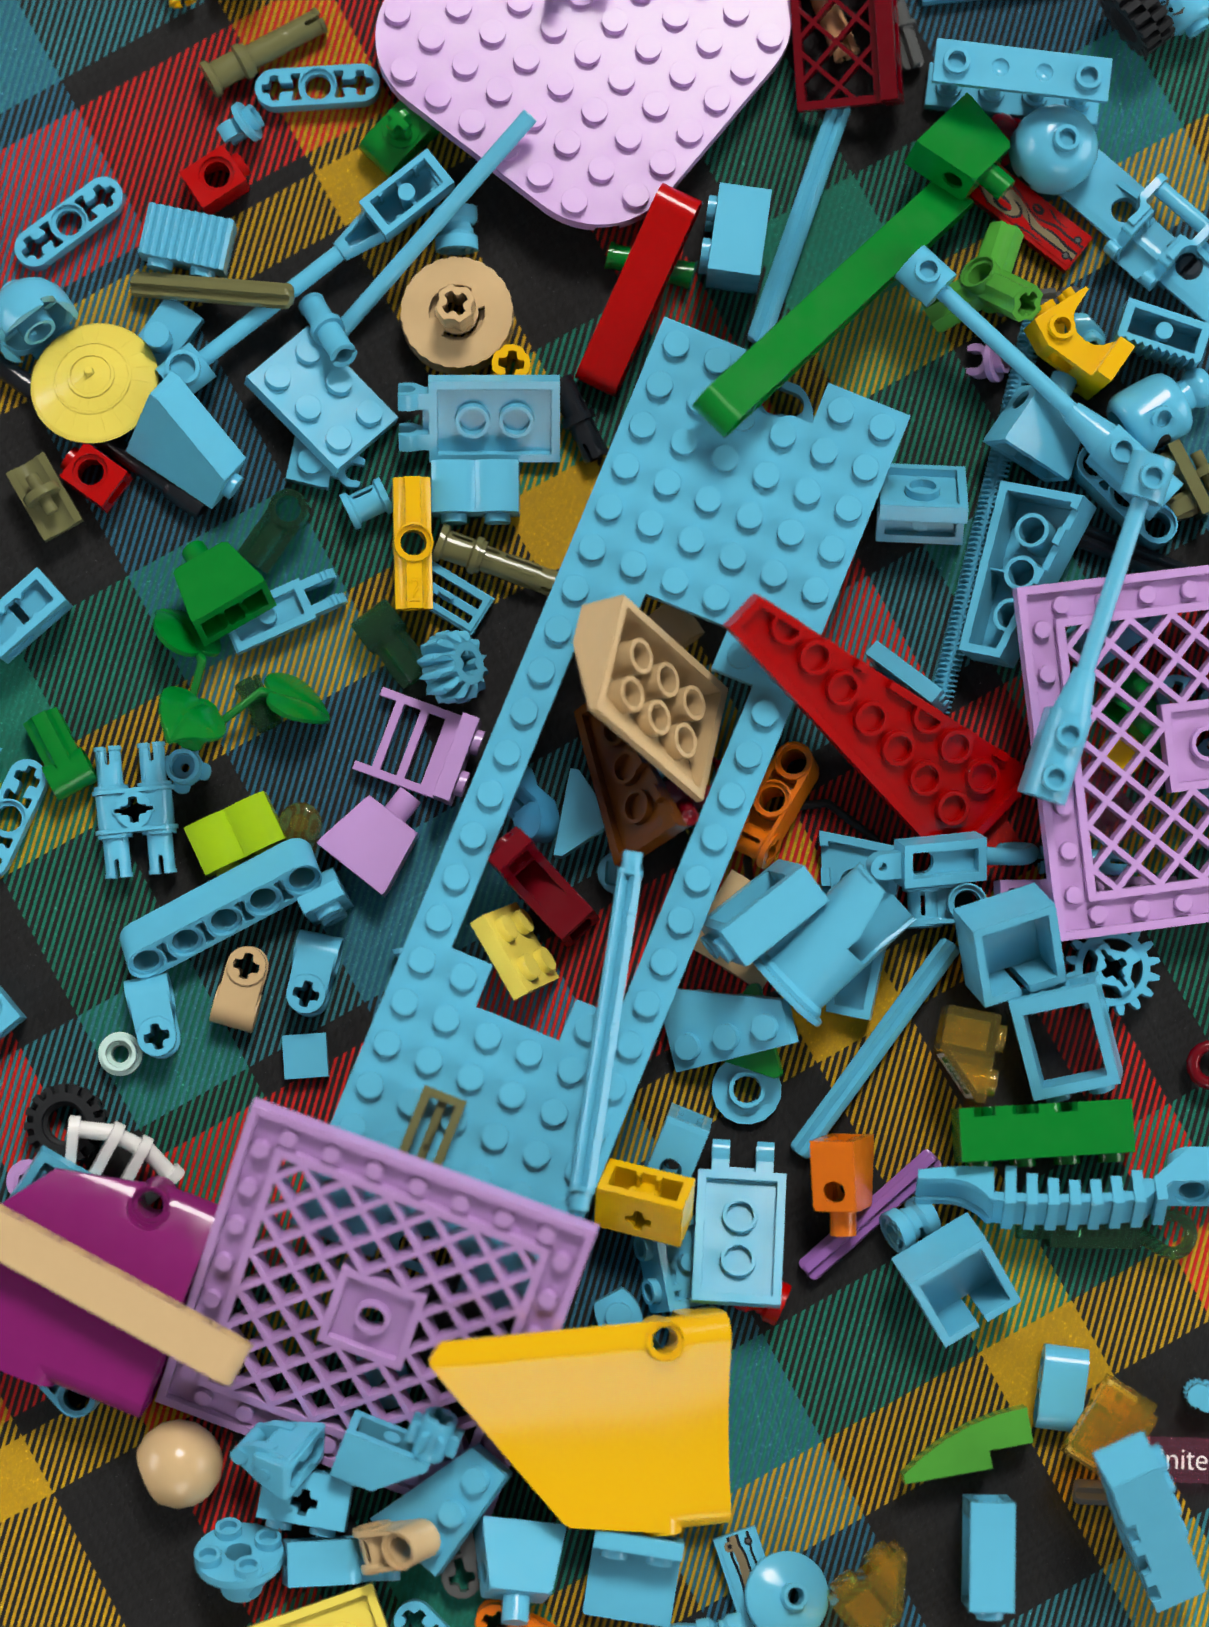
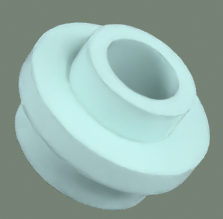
M115 1032L108 1035L101 1042L98 1050V1059L105 1071L115 1076H126L133 1073L140 1066L143 1058V1050L139 1047L137 1038L125 1032ZM123 1045L128 1049L129 1056L126 1061L119 1063L114 1059L113 1052L116 1047Z

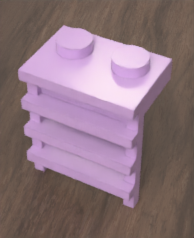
M383 687L380 696L396 701L375 759L372 766L355 760L352 769L452 806L455 796L462 797L467 786L470 773L465 771L470 755H478L486 732L480 730L482 726L480 718L464 712L461 716ZM405 705L420 710L397 775L381 769ZM431 714L445 719L422 783L419 784L406 779Z

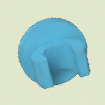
M236 102L231 106L234 117L224 121L216 128L224 143L231 141L233 145H236L247 137L254 142L260 140L263 137L261 128L264 126V122L252 105L248 104L245 107L242 103Z

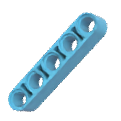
M291 838L129 923L123 928L119 938L129 972L134 977L140 979L157 976L297 901L296 898L318 888L322 882V874L311 844L301 838Z

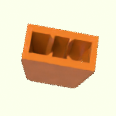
M830 1133L810 1141L814 1211L830 1212V1236H856V1212L866 1209L872 1204L874 1134ZM841 1185L845 1190V1194L841 1190Z

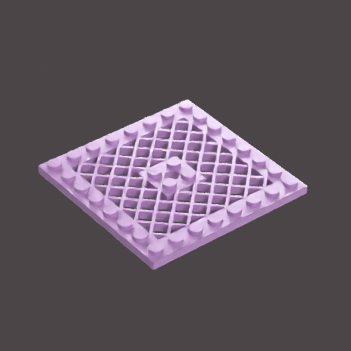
M1209 565L1126 574L1111 621H1120L1108 637H1105L1096 667L1108 651L1125 665L1113 681L1097 668L1094 671L1096 673L1095 680L1104 686L1106 690L1095 705H1092V724L1095 720L1111 732V735L1099 750L1086 740L1083 750L1093 758L1083 771L1080 758L1065 806L1056 805L1037 798L1048 895L1056 905L1061 942L1209 922V859L1200 871L1184 859L1196 841L1209 851V839L1202 834L1209 825V799L1198 791V789L1209 788V756L1206 757L1200 754L1196 747V740L1199 734L1203 731L1209 732V699L1187 701L1199 685L1209 692V679L1206 678V675L1209 673V656L1198 671L1181 658L1194 641L1209 653V640L1200 633L1209 622ZM1106 577L1012 588L1031 746L1044 707H1053L1071 674L1069 659L1078 665L1081 655L1072 648L1084 632L1088 634ZM1205 610L1193 626L1177 614ZM1162 615L1151 631H1148L1135 620V618ZM1169 622H1172L1186 634L1174 651L1158 639ZM1077 626L1066 640L1065 627ZM1127 626L1144 639L1132 656L1115 644ZM1151 646L1167 658V661L1156 675H1153L1139 663ZM1175 665L1192 678L1179 695L1163 683ZM1132 671L1149 683L1137 700L1120 688ZM1156 690L1172 702L1156 705L1157 717L1144 707ZM1114 695L1130 708L1118 725L1102 713V710ZM1137 715L1154 727L1142 744L1125 732ZM1159 737L1162 761L1150 752V749ZM1119 739L1135 751V754L1123 769L1107 757ZM1143 759L1159 771L1147 789L1131 777V774ZM1100 764L1116 776V779L1104 794L1088 782ZM1164 782L1166 793L1182 792L1171 808L1155 796ZM1124 784L1141 796L1128 813L1112 801ZM1085 791L1098 801L1088 816ZM1191 797L1207 810L1195 827L1178 815ZM1148 803L1165 815L1152 833L1136 821ZM1106 808L1122 820L1110 838L1093 826ZM1172 822L1188 834L1176 852L1160 840ZM1129 828H1132L1146 840L1134 857L1117 845ZM1090 835L1103 845L1094 859H1092ZM1153 847L1170 859L1157 877L1141 864ZM1111 852L1127 864L1115 882L1098 870ZM1177 866L1193 878L1166 882ZM1135 871L1151 883L1124 887ZM1095 879L1108 890L1096 891Z
M255 1097L251 1104L186 1306L242 1337L244 1335L238 1325L253 1321L260 1335L248 1340L253 1344L244 1362L248 1372L237 1375L232 1386H227L169 1356L155 1402L243 1435H247L259 1422L265 1423L273 1420L324 1423L326 1425L324 1458L320 1464L332 1468L347 1427L354 1414L352 1408L366 1404L372 1416L392 1424L407 1419L411 1423L416 1411L424 1414L429 1407L433 1406L451 1411L448 1404L458 1400L449 1390L443 1393L440 1392L433 1379L437 1375L430 1366L427 1367L419 1352L431 1347L436 1348L437 1344L442 1341L453 1340L461 1336L463 1339L477 1338L474 1331L490 1326L495 1336L509 1335L502 1321L517 1316L511 1334L561 1330L600 1225ZM283 1160L290 1162L281 1166ZM302 1171L311 1187L296 1193L287 1176ZM319 1173L331 1177L332 1179L323 1182ZM276 1184L283 1198L269 1203L274 1185ZM345 1187L353 1203L338 1209L330 1192ZM362 1189L375 1195L366 1198ZM317 1198L326 1214L310 1219L302 1203ZM388 1203L396 1219L381 1225L373 1208ZM404 1205L417 1209L418 1211L409 1214ZM290 1209L298 1225L283 1230L275 1214ZM360 1214L368 1230L353 1235L345 1219ZM431 1219L439 1235L423 1240L415 1225ZM447 1221L457 1224L460 1227L451 1230ZM263 1222L270 1236L257 1240ZM332 1225L340 1241L325 1246L317 1230ZM403 1230L411 1246L395 1251L388 1235ZM474 1235L482 1251L466 1257L458 1241ZM305 1236L313 1251L298 1257L290 1241ZM490 1237L500 1240L503 1243L494 1246ZM375 1241L383 1256L368 1262L360 1246ZM277 1246L285 1262L271 1267L263 1251ZM446 1246L453 1262L438 1267L430 1252ZM347 1251L351 1260L345 1258L339 1271L332 1257ZM517 1251L525 1267L508 1272L501 1257ZM533 1253L539 1255L538 1261L535 1259ZM418 1257L426 1272L410 1278L402 1262ZM251 1259L258 1273L244 1278ZM319 1262L328 1278L313 1283L305 1267ZM489 1262L496 1278L481 1283L473 1268ZM390 1267L393 1275L382 1272L381 1270ZM292 1273L300 1288L285 1293L277 1278ZM461 1273L468 1288L453 1294L445 1278ZM531 1278L523 1299L516 1284ZM264 1283L273 1299L258 1304L251 1288ZM433 1284L440 1299L426 1304L431 1289L424 1286ZM334 1289L329 1305L326 1307L320 1294ZM503 1289L511 1304L495 1310L487 1294ZM239 1296L245 1310L232 1314L237 1297ZM307 1299L315 1315L300 1319L292 1304ZM475 1299L483 1315L467 1320L460 1305ZM367 1307L376 1308L383 1314L385 1320L382 1322H371L365 1318L362 1309ZM280 1310L288 1325L273 1330L265 1315ZM447 1310L455 1325L439 1330L432 1315ZM420 1321L427 1336L413 1340ZM321 1326L317 1340L323 1343L315 1346L307 1331ZM294 1336L302 1351L288 1356L280 1341ZM267 1346L275 1361L261 1366L253 1351ZM337 1352L344 1367L330 1372L322 1357ZM353 1354L363 1357L365 1359L357 1362ZM407 1358L414 1372L399 1377L396 1370L401 1372ZM309 1362L317 1377L303 1382L295 1367ZM379 1368L386 1382L371 1387L364 1373ZM282 1372L290 1387L276 1392L268 1377ZM351 1378L359 1392L344 1397L337 1383ZM255 1382V1384H256V1386L258 1387V1389L253 1388V1387L248 1386V1385ZM421 1383L428 1398L413 1403L406 1388ZM324 1388L332 1403L317 1407L310 1393ZM394 1394L401 1408L386 1413L379 1398ZM297 1398L300 1405L290 1402V1400ZM339 1414L342 1421L331 1416ZM468 1414L457 1418L458 1423L456 1427L464 1430L476 1425L477 1427L470 1444L463 1434L453 1459L444 1456L442 1462L430 1463L427 1473L385 1486L384 1488L404 1495L479 1443L508 1468L511 1463ZM500 1492L483 1516L492 1515Z

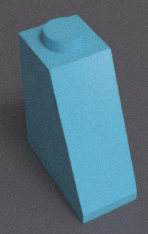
M171 371L149 394L126 452L213 509L224 496L231 499L239 489L244 477L239 475V472L246 457L183 380Z

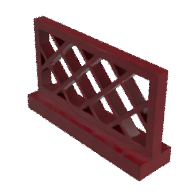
M790 0L797 111L799 113L883 104L886 106L905 105L898 0H867L856 14L840 0H828L813 19L801 9V0ZM835 4L852 17L836 38L819 25ZM867 12H869V25L862 20ZM802 16L810 22L804 30ZM858 23L870 33V45L859 58L842 44ZM815 28L832 41L816 62L804 53V41ZM838 47L855 61L839 82L822 68ZM870 55L872 58V69L864 63ZM805 60L812 65L807 73L805 71ZM862 67L873 76L874 95L854 96L844 86L858 69ZM819 71L835 87L824 100L807 101L806 85ZM840 91L848 96L846 98L834 99Z

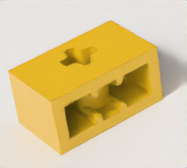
M609 1158L596 1187L594 1223L600 1225L599 1227L680 1247L693 1217L695 1179Z

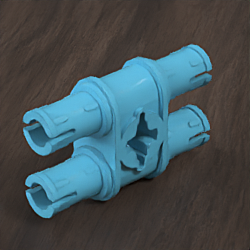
M165 741L152 742V761L150 744L148 742L137 744L141 783H137V787L129 788L128 784H124L121 746H108L109 765L107 763L106 748L104 746L93 748L97 787L93 788L94 792H91L92 797H95L98 831L95 832V836H98V840H103L105 879H118L117 860H119L120 877H134L129 838L133 837V833H142V836L147 838L149 875L162 874L161 856H163L164 873H177L173 833H177L179 825L175 824L172 790L175 789V784H172V780L167 779L165 771ZM137 798L138 804L149 808L153 807V809L139 814V822L134 823L131 816L117 812L130 807L132 804L131 799Z

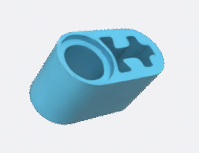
M1048 1343L1043 1344L1034 1404L1033 1427L1074 1432L1083 1418L1090 1361L1089 1349Z

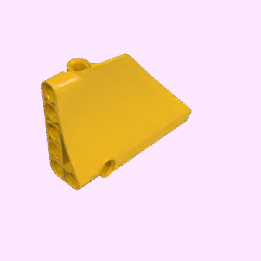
M715 1306L675 1309L672 1311L671 1317L652 1315L646 1317L642 1322L448 1340L437 1344L429 1357L428 1364L432 1371L558 1519L569 1528L643 1532L646 1536H670L681 1533L682 1528L729 1523L731 1518L729 1379L732 1334L730 1321L725 1311ZM667 1327L670 1334L667 1344L662 1348L654 1349L652 1344L654 1333L660 1328Z

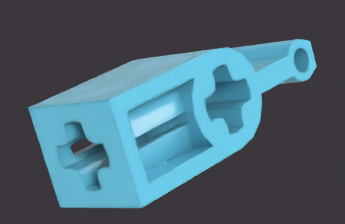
M353 1535L335 1536V1538H281L284 1548L282 1584L287 1588L401 1580V1571L362 1575L361 1566L364 1564L359 1540L354 1538Z

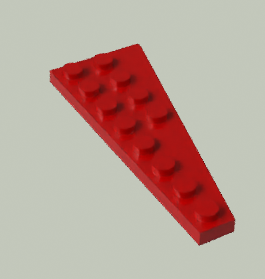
M753 593L723 624L725 629L917 837L977 831L984 835L1023 794L1017 792L1025 765L987 742L967 727L951 719L942 711L895 681L882 675L870 665L846 652L834 642L810 629L762 596Z

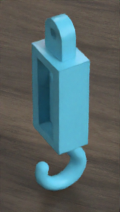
M977 831L894 839V850L878 851L871 854L867 859L866 869L876 879H894V882L904 889L987 881V865L1031 864L1039 857V849L1035 844L1028 842L999 843L996 847H987V837ZM928 852L931 858L928 869L913 871V854Z

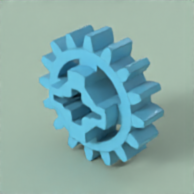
M1141 931L1085 938L1086 941L1084 943L1072 940L1070 946L1076 951V955L1064 957V962L1073 966V971L1067 973L1066 977L1083 974V961L1089 950V955L1093 959L1090 972L1098 971L1102 986L1112 988L1114 993L1119 996V998L1105 997L1108 1010L1109 1007H1113L1117 1016L1124 1015V1004L1126 1003L1133 1010L1141 1008L1137 997L1139 995L1147 998L1152 997L1154 993L1146 985L1148 982L1159 981L1160 979L1159 975L1150 972V966L1159 963L1160 959L1159 957H1148L1147 951L1154 944L1152 941L1141 944L1138 941ZM1104 940H1118L1127 944L1129 948L1124 951L1113 950ZM1105 957L1109 962L1119 961L1121 967L1116 971L1119 977L1118 980L1114 976L1105 977L1102 970L1106 968ZM1139 961L1140 975L1134 987L1130 977L1133 965ZM1089 1002L1083 1003L1082 1008L1085 1010L1089 1009Z

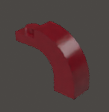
M515 826L494 844L491 856L487 858L490 865L568 949L600 920L594 909L550 864L521 828L518 829Z

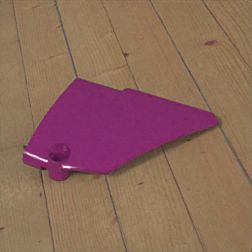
M62 1168L53 1169L1 1203L184 1305L187 1303L219 1205L177 1189L173 1181L163 1176L150 1177L145 1182ZM146 1192L158 1194L163 1200V1209H155L149 1206L145 1198ZM0 1262V1371L38 1386L51 1387L56 1384L140 1418L155 1397L169 1355Z

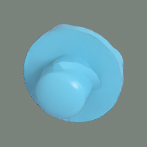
M233 1517L219 1520L215 1524V1529L204 1535L194 1550L195 1569L200 1578L212 1586L221 1588L222 1595L227 1600L235 1603H245L257 1598L262 1592L265 1582L278 1573L284 1561L281 1533L277 1529L267 1528L255 1523L240 1522V1520Z

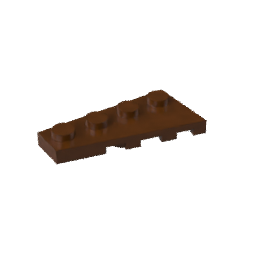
M587 702L576 709L574 715L615 866L621 867L624 850L641 852L644 857L688 828L656 767L589 710Z

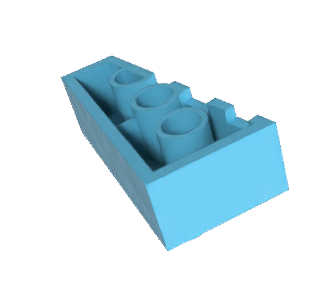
M1142 1430L1093 1452L1120 1542L1157 1614L1206 1592L1187 1539L1189 1533L1180 1516L1183 1512L1174 1494L1176 1488L1167 1471L1170 1467L1160 1445L1157 1443L1151 1446Z

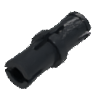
M569 374L561 377L560 412L564 419L561 424L565 431H570L584 463L589 464L602 458V455H607L609 449L593 420L596 414L593 408L587 407L573 375Z

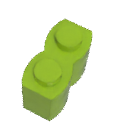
M265 791L253 794L184 827L186 835L207 877L214 875L218 877L240 865V863L288 840Z

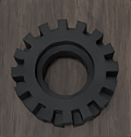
M1159 0L1099 1L1100 6L1104 9L1105 17L1111 21L1110 25L1113 30L1116 29L1120 39L1126 41L1132 51L1135 49L1139 56L1147 57L1175 35V27L1172 25L1174 22L1166 14L1169 11L1165 5H1161Z
M57 1084L56 1086H49L43 1089L41 1094L36 1095L31 1100L33 1103L31 1107H27L25 1113L27 1115V1122H24V1130H27L28 1137L26 1139L29 1145H33L36 1153L44 1145L65 1157L66 1141L59 1140L52 1134L49 1126L51 1115L60 1107L70 1106L80 1113L83 1121L106 1123V1109L102 1108V1102L98 1096H94L89 1089L74 1084ZM79 1138L77 1162L93 1155L94 1151L101 1147L103 1141Z

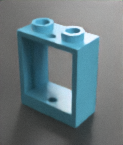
M778 859L707 915L701 929L705 935L700 940L715 959L721 956L727 963L734 962L747 967L830 900L804 865Z
M1098 971L1066 977V982L1032 993L1025 987H1020L1022 996L1008 1000L1034 1101L1046 1099L1047 1103H1059L1070 1099L1073 1093L1089 1090V1093L1093 1095L1103 1094L1115 1089V1085L1121 1084L1123 1067ZM1089 1002L1105 1068L1044 1080L1027 1015Z
M962 1494L961 1602L969 1612L976 1614V1619L1000 1621L1003 1620V1613H1015L1016 1503L1007 1494Z

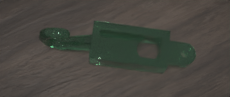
M1167 1210L1164 1222L1175 1221L1184 1229L1183 1241L1174 1247L1168 1246L1155 1238L1143 1225L1142 1228H1130V1223H1121L1120 1229H1109L1108 1224H1099L1098 1230H1087V1225H1078L1077 1231L1066 1230L1065 1225H1056L1055 1231L1044 1230V1225H1034V1230H1022V1225H1015V1239H1045V1246L1050 1248L1140 1249V1245L1158 1256L1169 1260H1179L1189 1255L1196 1246L1198 1232L1193 1220L1178 1210Z

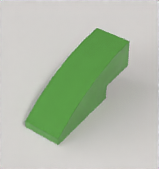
M1020 1404L993 1411L968 1421L946 1433L921 1451L900 1471L901 1480L904 1484H911L993 1469L990 1455L991 1450L1034 1443L1027 1407Z

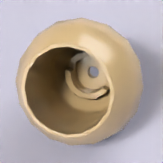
M182 1419L162 1422L145 1435L137 1448L136 1456L142 1479L152 1498L162 1506L175 1509L195 1506L213 1492L221 1479L223 1455L218 1441L210 1431L196 1422Z

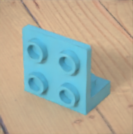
M595 1529L583 1613L609 1619L669 1627L671 1625L680 1562H682L684 1538L646 1536L643 1532Z

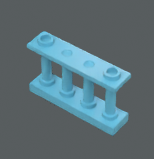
M937 38L934 62H930L928 67L924 109L948 111L968 92L990 117L1003 112L1013 118L1017 117L1022 120L1035 109L1059 104L1073 107L1081 112L1095 128L1097 125L1099 103L1107 104L1113 59Z

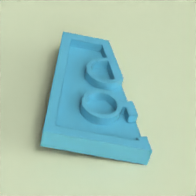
M677 988L664 1020L676 1073L799 1042L790 1004L784 998Z
M479 1443L375 1514L370 1520L373 1522L378 1520L399 1521L423 1518L432 1522L440 1535V1548L434 1556L420 1562V1564L436 1577L444 1572L513 1471Z

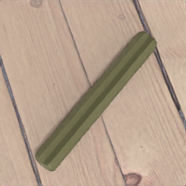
M141 271L136 272L130 278L131 294L141 298L288 309L294 304L295 300L294 287L289 283Z

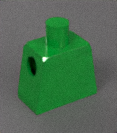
M968 92L916 141L904 161L908 167L958 200H965L981 185L999 201L1015 183V180L999 167L1011 148L1010 141Z
M197 540L189 543L183 549L182 557L186 563L177 567L173 574L189 618L204 647L277 606L263 576L228 542H221L208 549L203 541Z

